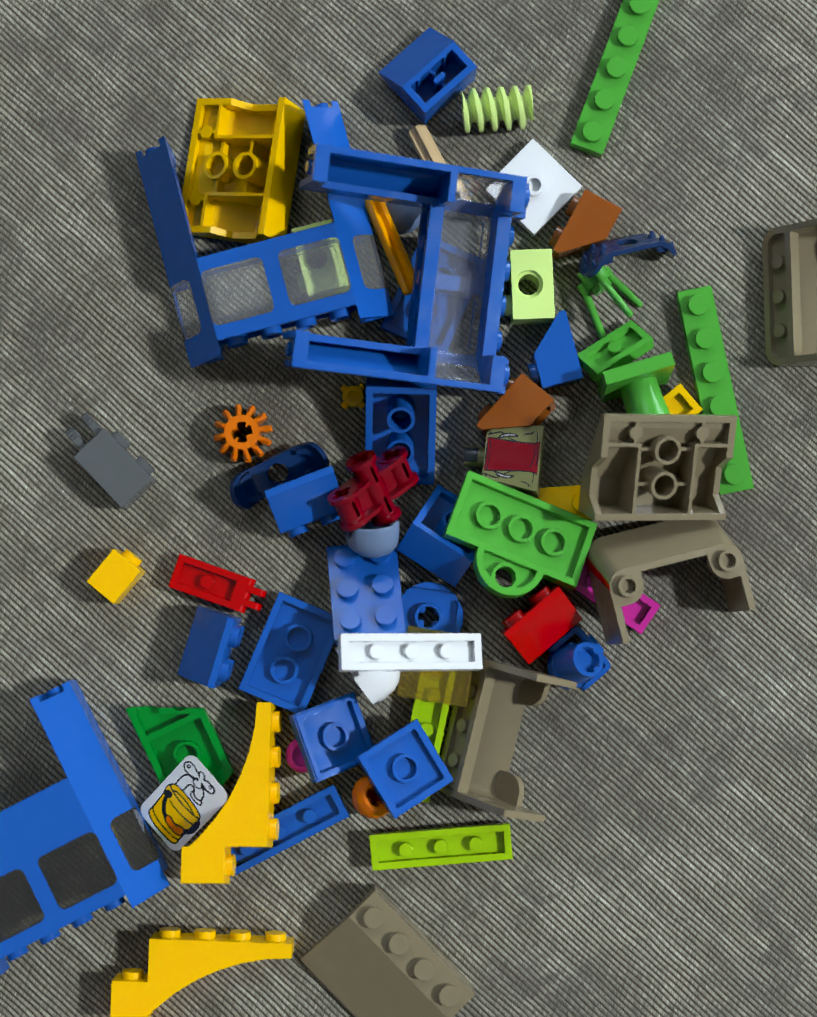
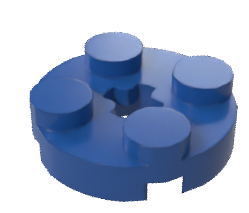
M424 582L407 589L403 593L402 602L406 633H460L463 625V609L456 595L447 587L438 583ZM426 607H432L433 613L439 617L438 622L434 621L431 623V627H424V621L418 619V614L425 612Z

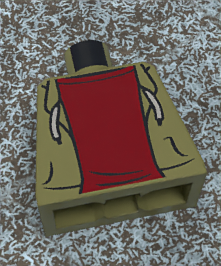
M544 426L490 429L486 434L485 447L465 446L464 466L483 468L482 476L539 499L546 435Z

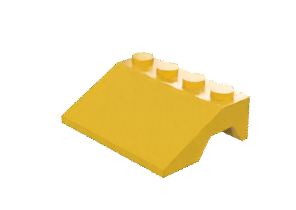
M279 97L277 104H250L234 98H197L182 190L193 236L252 244L287 235L305 120L303 109L285 97Z

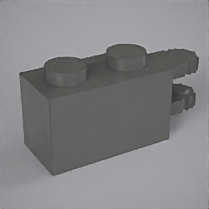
M85 412L81 416L82 422L96 436L87 443L76 429L69 427L65 434L80 449L73 458L121 508L128 509L157 482L151 475L155 469L142 455L136 459L127 450L131 444L118 430L112 434L109 430L102 428L90 414Z

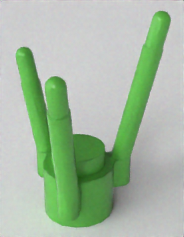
M602 266L600 271L591 278L583 276L580 272L577 274L581 284L576 288L584 298L599 339L605 337L606 334L590 292L598 296L606 291L627 317H632L633 312L611 286L612 284L635 306L640 308L643 305L634 293L612 273L608 266Z

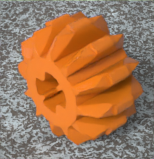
M236 404V416L233 417L228 410H224L222 414L229 421L226 424L221 421L215 422V427L224 430V433L216 434L213 438L215 442L227 441L220 447L219 452L224 455L232 450L231 461L237 462L241 452H243L244 461L251 463V451L254 450L260 458L264 456L263 451L258 447L260 443L265 446H271L272 441L262 437V434L273 432V427L271 425L260 426L268 417L265 413H261L254 418L256 413L255 406L250 405L246 415H244L241 404ZM245 425L248 430L252 429V434L247 435L246 442H242L238 437L235 439V434L240 432V426Z

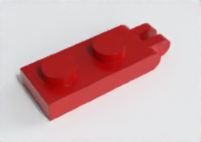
M179 554L168 585L170 588L245 613L247 607L260 611L262 604L249 599L251 594L265 598L267 593L265 590L254 587L256 580L183 554Z

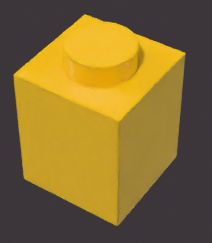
M127 548L124 552L119 549H113L86 582L113 604H120L146 571L139 566L143 561Z

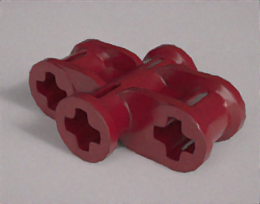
M397 446L390 448L378 457H376L373 450H365L351 456L346 461L345 465L348 471L353 472L355 477L333 490L327 497L329 505L334 506L340 518L339 526L342 531L349 532L359 529L370 519L374 526L381 527L394 522L400 517L402 513L400 507L394 505L393 500L415 486L419 481L417 472L411 470L407 461L408 452L406 447Z

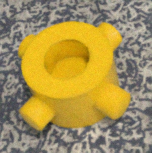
M344 384L340 388L343 392L342 397L344 401L341 407L345 410L348 407L355 408L358 406L363 409L366 405L363 402V390L365 387L362 384L358 387H347Z

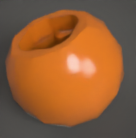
M362 776L352 790V803L355 809L361 815L370 819H378L388 813L387 809L367 776Z

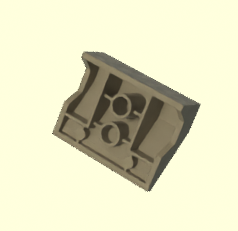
M602 413L581 477L578 510L594 521L725 520L726 511L719 496L722 467L733 458L737 416Z
M376 884L341 922L330 928L300 958L355 1017H453L475 995L473 984Z

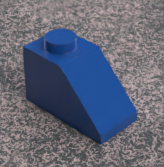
M566 310L558 312L532 356V364L527 365L530 380L538 384L544 391L577 383L583 378Z

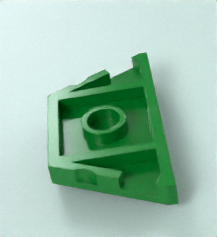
M132 706L126 709L160 784L190 755L198 758L221 786L225 784L235 771L205 707Z

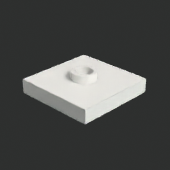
M534 139L500 171V173L528 177L527 183H529L530 200L526 208L525 219L517 222L532 237L582 188V185ZM492 179L485 186L484 190L493 199L496 198L502 180Z

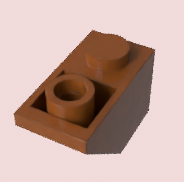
M585 189L581 198L574 195L565 212V215L569 216L570 219L565 228L560 226L556 228L548 243L554 247L552 258L557 260L581 253L591 247V244L605 242L622 208Z
M521 373L517 379L511 378L508 380L505 394H501L502 396L494 405L488 404L482 409L477 417L479 422L476 424L479 433L486 437L487 431L490 429L540 426L556 408L554 399L526 375Z

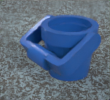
M578 626L571 628L547 649L550 653L547 659L548 674L577 682L576 688L579 687L582 691H585L594 684L611 666L609 660L603 655V647L592 634L587 635ZM575 633L581 639L580 643L563 644ZM559 686L560 688H564V689H567V690H568V689H572V688H567V687Z

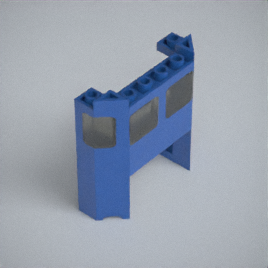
M76 679L65 682L45 694L29 699L67 778L0 811V975L10 967L7 959L10 962L29 951L27 945L37 940L40 941L41 945L52 941L61 935L60 928L70 923L73 928L87 923L93 919L92 912L102 907L108 912L126 902L123 897L125 895L133 908L170 885L164 874V871L169 866L146 820L141 814L135 797Z

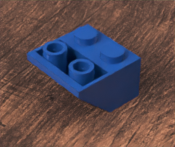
M429 27L379 72V75L425 125L460 94L461 90L463 91L475 80L477 66L453 40Z
M198 606L177 675L213 689L222 685V682L229 681L235 663L234 660L230 659L233 648L240 646L245 627L240 626L242 618Z

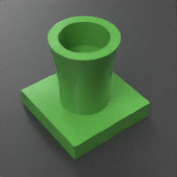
M671 351L603 371L597 390L601 403L622 397L626 413L671 414L659 387L668 383L675 367Z

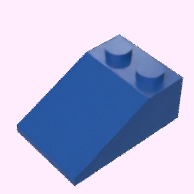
M366 378L365 450H373L376 457H378L390 448L397 446L406 447L408 452L407 461L411 470L417 472L419 477L417 484L434 485L437 385Z

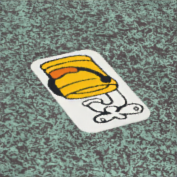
M190 755L172 771L142 804L141 814L167 846L174 851H178L225 804L227 793L199 759Z

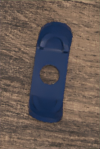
M650 231L649 234H637L591 244V247L582 255L579 271L583 276L591 278L600 271L602 266L612 263L614 256L655 247V251L662 252L671 259L677 255L672 241L667 243L663 235L657 238L654 231Z
M314 442L297 444L239 472L230 482V496L239 509H249L258 501L266 498L264 491L328 467V457L324 450ZM277 463L285 465L288 469L287 477L279 482L272 481L268 477L269 468Z

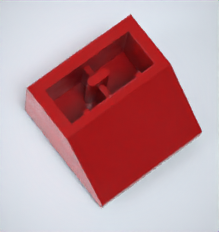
M542 586L528 598L531 603L528 608L523 612L520 609H515L502 621L505 627L499 632L527 664H531L582 620L580 614L558 586L551 587L550 589L547 586Z

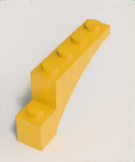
M257 702L255 727L250 750L241 775L229 799L204 832L190 846H182L180 883L230 884V876H235L236 856L231 854V848H273V840H278L279 819L274 818V804H279L280 784L275 782V768H280L281 749L280 746H276V732H281L282 714L281 711H276L277 706L273 703Z
M161 927L159 932H154L149 939L148 974H143V969L125 968L122 970V973H117L113 978L110 1017H151V1013L173 994L192 982L218 970L241 963L265 959H291L294 952V937L286 936V932L278 930L266 931L265 936L251 935V931L246 929L230 930V934H216V930L213 928H197L194 933H181V928Z

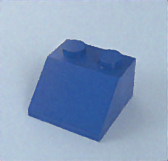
M332 465L264 491L281 535L288 533L289 538H293L308 532L307 525L319 520L322 526L340 520L335 507L329 505L327 501L328 495L333 490L339 488Z
M438 484L396 550L456 587L472 563L475 550L442 537L457 496Z

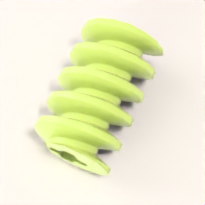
M516 85L512 86L508 96L504 88L498 86L495 97H493L489 87H484L481 98H479L475 88H470L466 99L461 90L462 121L466 133H470L473 123L477 124L479 132H484L486 122H490L493 131L497 132L500 121H504L507 131H511L514 120L518 121L521 130H525L527 120L531 119L533 122L531 85L524 87L522 95Z

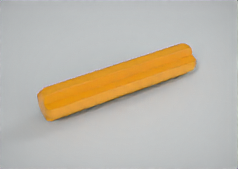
M366 200L367 212L402 293L410 295L412 294L414 269L385 202Z

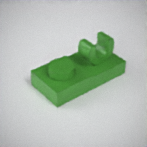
M630 320L578 353L580 366L599 385L603 371L629 364L653 349V338Z

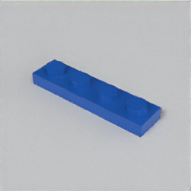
M333 783L274 814V818L279 819L278 840H273V848H231V854L236 856L235 875L349 817L350 813L335 784Z

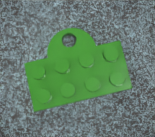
M468 470L464 476L442 537L475 550L473 556L474 572L480 584L488 592L502 598H517L534 589L542 578L570 590L575 589L597 523ZM503 569L510 573L512 577L510 587H503L497 583L495 579L497 570Z

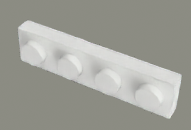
M481 633L340 634L338 636L339 672L479 671L483 669Z

